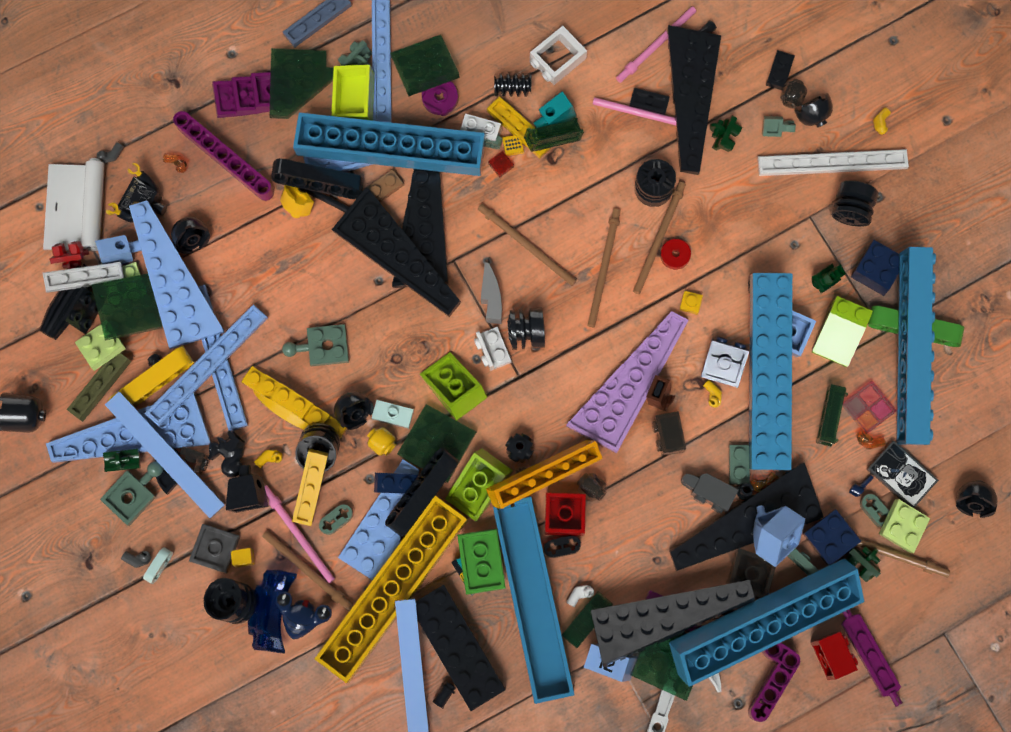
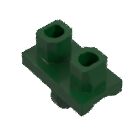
M732 115L730 119L719 120L718 123L710 125V130L713 132L712 137L716 138L712 147L714 150L723 149L729 152L734 148L735 141L731 140L729 136L731 134L736 137L742 130V126L736 123L737 118Z
M832 263L812 276V284L816 289H819L820 293H823L841 281L840 277H843L846 273L841 264L834 267Z
M139 449L103 453L104 472L141 468Z
M865 546L862 549L867 555L865 556L856 547H853L849 551L850 554L846 560L853 566H856L859 562L864 566L859 576L865 582L874 576L877 578L881 574V570L870 560L872 559L876 564L881 561L876 556L879 550L874 548L871 551Z

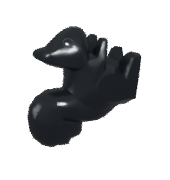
M229 430L227 432V440L217 437L219 443L212 441L209 444L208 459L214 460L219 455H222L225 458L221 464L222 473L229 478H234L239 475V466L243 465L240 460L243 457L246 443L234 431L231 432Z

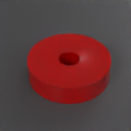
M671 239L661 249V261L669 269H682L689 263L691 249L685 241ZM677 252L679 256L675 257L672 253Z

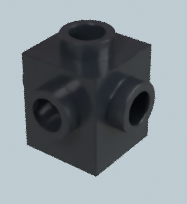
M516 433L514 437L511 436L505 445L507 447L506 452L509 454L508 457L517 463L518 461L524 463L525 459L529 460L534 452L532 449V439L523 433L521 435ZM518 443L524 446L520 450L516 448Z

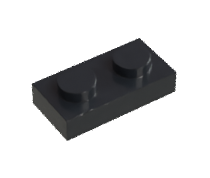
M777 50L766 86L784 90L795 55Z
M634 88L629 106L665 115L670 97Z

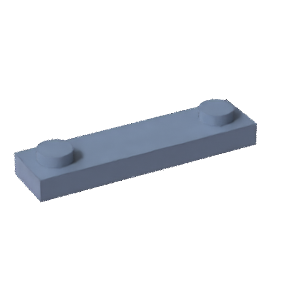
M325 0L284 30L283 35L295 48L352 6L349 0Z

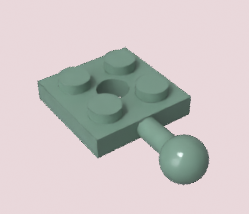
M345 324L307 328L308 344L296 345L293 342H286L282 347V352L287 357H292L297 352L309 351L311 367L349 363ZM325 341L333 343V347L330 350L323 349L322 345Z
M157 461L151 462L148 465V472L140 480L129 471H126L100 499L127 526H130L156 498L145 485L153 477H158L162 474L163 467ZM127 493H131L133 499L130 503L126 504L124 496Z

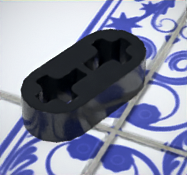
M576 536L553 539L545 544L544 552L549 558L572 555L580 550L581 542ZM569 540H573L574 543L578 544L575 546V550H571L570 547L564 548L563 545L569 544ZM550 544H554L555 547L561 546L562 548L556 550V554L547 551L550 548Z

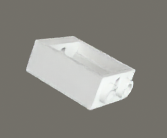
M561 26L530 52V64L532 67L539 69L542 72L543 78L547 82L550 81L553 85L558 83L587 58V50L564 26ZM559 40L574 56L554 72L540 55Z

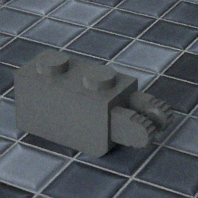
M686 473L681 478L682 485L692 491L691 495L694 496L695 501L701 504L705 502L712 506L711 509L718 513H726L729 510L738 492V489L707 473L699 478Z

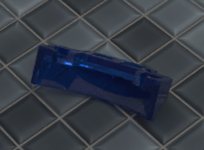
M266 570L263 574L262 584L256 585L254 592L257 596V606L254 614L248 620V633L253 635L252 647L254 650L285 654L281 637L282 614L276 605V596L279 592L289 591L297 577L296 573L282 570Z

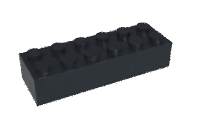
M442 585L417 600V620L469 710H475L504 692L506 689L446 587Z

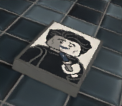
M892 441L867 469L901 501L913 508L939 481L895 441Z

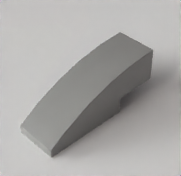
M485 262L481 304H487V323L502 324V304L498 282L490 264Z

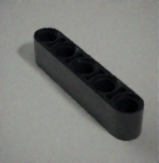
M281 158L273 162L271 179L275 183L349 199H357L362 193L363 178L360 175Z
M444 447L438 449L391 511L385 521V525L401 537L406 535L457 467L458 458Z

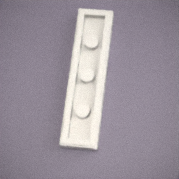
M121 262L43 273L46 293L124 281Z

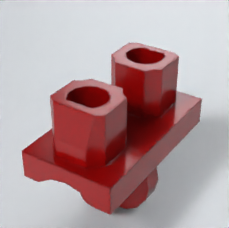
M73 241L68 244L70 251L66 252L64 243H59L52 246L53 256L49 260L51 264L65 262L62 263V267L72 269L82 265L80 260L85 255H89V250L83 249L80 241Z

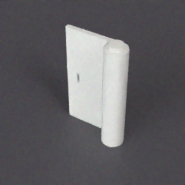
M91 158L86 162V165L49 164L44 250H52V246L55 244L64 243L65 249L70 251L68 244L73 241H80L83 249L98 251L95 241L100 240L104 182V163L100 159Z

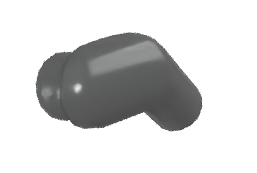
M116 142L111 151H99L97 159H100L103 163L116 161L124 146Z

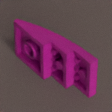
M287 72L251 73L248 77H232L231 81L212 82L217 118L253 115L293 106Z

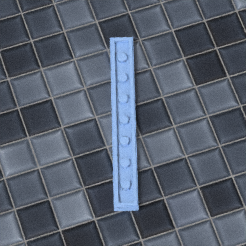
M372 0V70L375 74L373 121L392 123L390 0Z
M206 285L199 286L214 312ZM221 334L202 339L205 352L221 337ZM227 359L212 374L228 430L234 431L248 426L230 363Z
M253 304L144 414L160 427L268 317Z
M118 392L105 404L209 518H212L225 506L217 495L121 392Z
M415 598L395 600L408 732H429Z

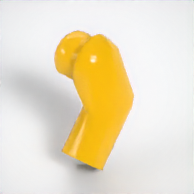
M883 108L873 119L874 129L880 135L888 131L885 119L891 114L888 108Z
M708 380L703 387L710 393L709 405L716 408L721 404L722 391L711 380Z
M265 450L254 463L259 468L267 462L279 463L283 458L282 453L278 450Z

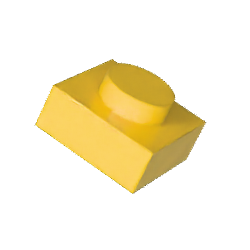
M684 291L679 310L698 315L703 295Z

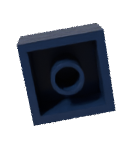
M873 240L851 278L885 296L899 275L900 254Z
M836 509L803 533L804 537L827 566L833 564L861 542Z

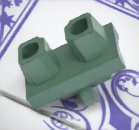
M362 40L360 43L354 41L350 45L351 53L348 56L342 54L338 59L341 66L369 65L367 60L372 55V52L367 47L365 41Z

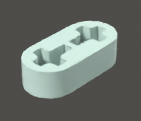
M163 547L145 572L143 579L150 584H154L171 560L173 552Z

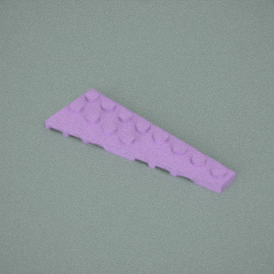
M671 311L649 337L643 341L567 423L566 427L617 453L646 400L655 375L659 376L688 319Z

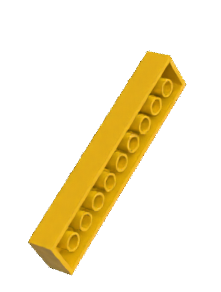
M434 496L314 659L345 683H350L396 620L395 600L411 599L468 522L467 518Z

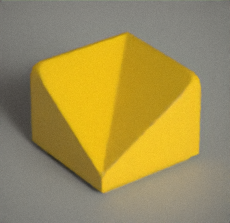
M252 548L231 551L232 565L236 568L254 565V550Z

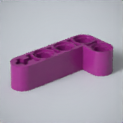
M782 643L775 645L777 648L775 655H771L768 649L762 651L763 655L773 661L775 665L748 709V715L753 721L763 722L769 717L800 665V656ZM787 655H791L794 658L792 666H788L785 662ZM777 672H781L784 676V680L780 684L775 680ZM767 689L773 691L774 697L771 701L766 700L764 697ZM762 703L768 704V707L763 706L761 709V713H763V715L756 717L757 713L754 710L760 709L763 705Z

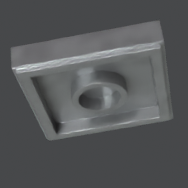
M202 524L189 561L227 574L232 561L231 551L236 550L240 536Z

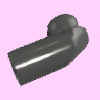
M125 551L121 560L138 568L147 565L151 560V556L148 551H142L141 554L136 556Z

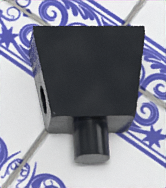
M250 465L239 466V477L228 480L226 510L239 513L268 507L263 478L251 474Z

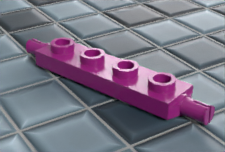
M850 609L842 612L846 619L841 625L881 696H890L895 707L899 706V704L901 705L903 702L897 694L901 686L861 615H853Z

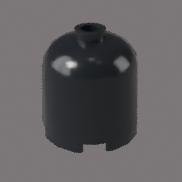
M5 392L1 394L0 401L3 402L0 409V431L30 433L40 427L41 421H45L46 410H43L42 403L38 398Z

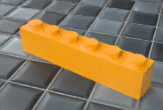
M584 440L486 488L493 507L502 509L603 458L596 441Z

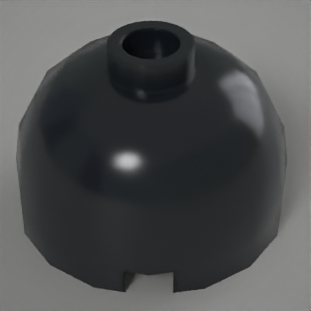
M825 94L826 98L822 99L819 96L801 105L802 110L800 111L796 108L794 112L799 121L806 126L816 125L817 128L827 123L826 119L833 112V104L829 94Z
M185 217L178 220L171 230L172 243L177 251L183 254L194 253L193 249L198 246L199 250L202 249L210 239V233L202 220L195 217Z
M350 391L338 398L334 405V415L341 427L353 430L367 422L365 419L368 415L371 416L373 414L374 406L363 393Z
M968 482L959 489L956 497V507L962 513L972 517L973 513L980 514V518L992 516L996 512L997 495L995 490L985 482Z

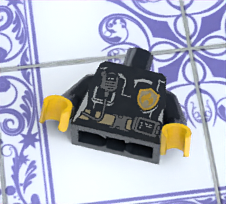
M131 163L136 167V171L132 172L129 168L127 171L129 174H136L137 178L133 176L118 205L113 202L108 204L114 208V212L106 210V213L108 215L117 214V217L133 223L129 206L147 200L154 212L163 216L167 206L160 203L162 197L159 194L158 186L144 171H140L138 164Z

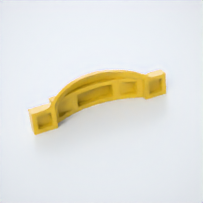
M253 366L241 381L253 390L256 397L268 409L300 429L304 430L307 426L314 423H324L334 428L340 438L347 429L346 427H341L336 419L315 406L312 402Z

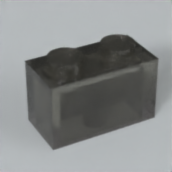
M679 412L655 415L654 421H652L653 433H657L658 440L655 441L657 452L661 451V456L684 453L686 445Z

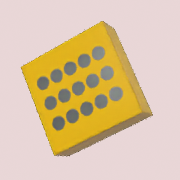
M515 135L502 137L506 157L524 154L522 142Z

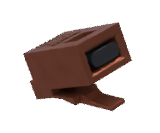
M655 375L646 396L649 405L667 411V408L673 403L675 395L668 396L672 388L670 380Z

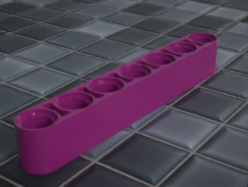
M179 111L174 115V124L184 136L258 198L267 201L274 196V190L266 178L185 111ZM187 120L185 124L180 125L182 121ZM200 131L199 135L193 136L195 132ZM214 142L211 147H207V144ZM222 154H227L225 158H220ZM236 165H241V167H240L239 169H237V170H234V169H233L234 166H236ZM255 176L252 181H247L248 177ZM268 187L266 192H260L262 188Z

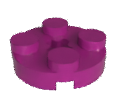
M438 78V80L433 82L432 80L429 81L422 90L423 106L432 114L448 115L458 103V92L455 85L444 78ZM443 93L444 99L437 100L436 94L440 95Z

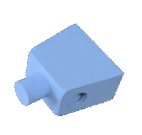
M126 235L95 241L102 264L121 262V265L133 261L131 253L142 251L139 240L128 242Z

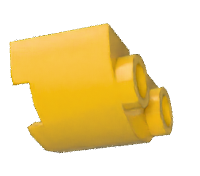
M284 185L280 198L283 208L294 218L310 215L314 201L307 192L302 193L297 187Z

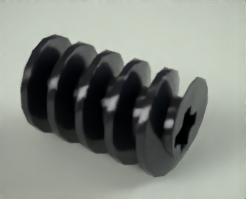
M499 73L498 78L494 75L495 96L498 97L501 91L502 96L505 97L508 91L510 97H512L514 91H516L517 97H520L521 92L527 97L528 93L531 92V73L528 74L527 79H525L524 73H521L519 79L516 73H514L512 79L509 73L506 74L505 78H503L502 73Z

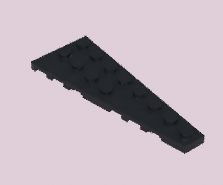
M668 25L669 62L672 74L671 83L673 104L675 106L680 172L699 175L721 35Z
M414 169L402 230L443 281L448 284L440 172ZM393 277V288L407 287Z
M366 187L332 228V231L450 317L461 304V301L420 253L405 232L398 226L378 199Z
M805 463L798 464V466L768 484L767 487L731 509L724 516L719 517L715 522L704 527L700 532L670 550L669 553L675 570L678 571L753 544V529L757 515L756 508L760 505L764 506L765 513L786 506L805 518L804 525L824 518Z
M750 580L591 610L603 667H608V664L619 659L620 661L626 659V656L637 651L638 653L644 651L646 647L657 642L660 644L678 636L693 626L698 627L709 619H716L727 611L736 610L754 602L755 596Z

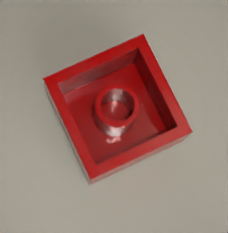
M546 493L545 535L584 536L586 494Z
M841 631L810 642L827 680H836L858 670L856 666L858 661L855 655L850 653L847 647L849 646V641L845 634L842 635Z

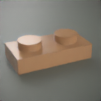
M392 169L367 188L381 202L403 187L404 184Z

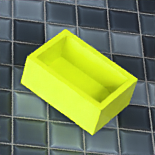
M370 65L334 66L331 116L373 121L375 74Z

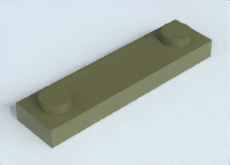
M119 353L102 365L67 410L83 422L132 361Z

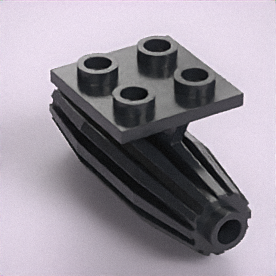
M91 286L58 291L47 308L39 331L57 340L70 324L83 334H86L97 314L102 309L104 301L89 291Z

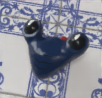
M287 591L279 592L276 596V605L282 614L286 632L293 640L305 636L316 626L327 622L332 616V609L328 605L321 604L315 611V607L309 600H299L292 605L291 593Z

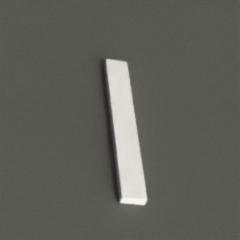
M907 149L758 156L757 158L759 176L908 169L909 167Z

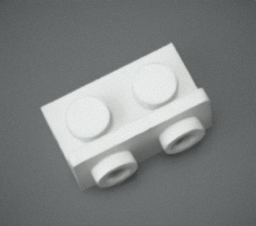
M465 113L460 130L485 133V139L496 141L497 136L501 135L502 127L501 123Z
M498 327L482 333L480 331L476 332L477 338L474 341L477 349H482L484 355L481 356L485 367L488 366L490 371L512 363Z

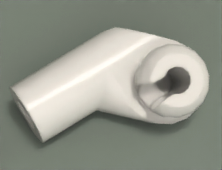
M589 585L576 586L566 603L575 607L579 599L593 597L594 589Z

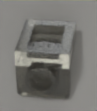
M182 447L180 454L185 456L184 460L196 463L194 472L202 474L203 471H206L209 464L208 456Z

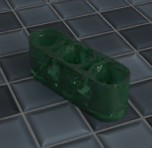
M598 591L562 634V637L577 649L594 629L591 610L613 606V603Z

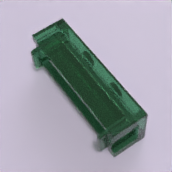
M576 117L570 121L535 129L527 128L524 139L530 151L534 152L580 141L584 131L580 129Z
M831 384L827 388L816 439L817 444L831 447L832 444L839 441L836 439L844 397L848 396L845 387Z

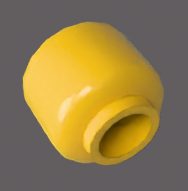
M384 427L379 429L373 428L367 435L369 438L367 442L368 447L379 456L384 454L387 456L396 446L395 436Z

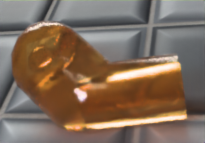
M164 153L163 162L174 163L176 171L179 173L186 172L187 162L181 155Z
M859 431L856 435L858 443L866 449H874L886 445L883 436L873 439L865 431Z
M771 472L765 480L752 479L750 484L753 486L754 491L759 492L779 477Z

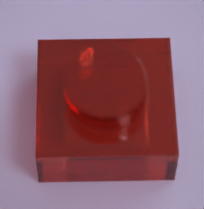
M503 151L488 161L489 166L499 178L514 168V164Z

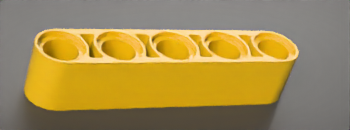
M181 346L118 392H121L136 407L190 368L194 361L184 346ZM116 392L114 395H112V396L108 399V401H109L113 396H115L118 392Z

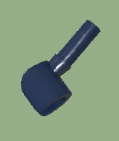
M869 475L860 486L854 483L849 493L859 497L864 492V488L873 480V476Z

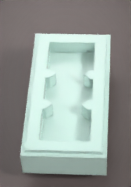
M376 400L372 419L409 429L414 409Z

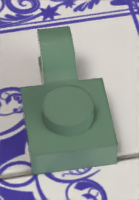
M764 116L762 135L781 137L782 132H795L796 124H794L793 120L783 122V117Z

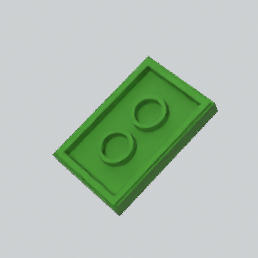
M497 529L457 535L466 595L506 589Z

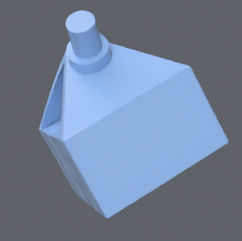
M760 505L756 508L757 515L753 529L755 552L758 556L776 567L799 545L805 518L786 506L765 513L764 506Z

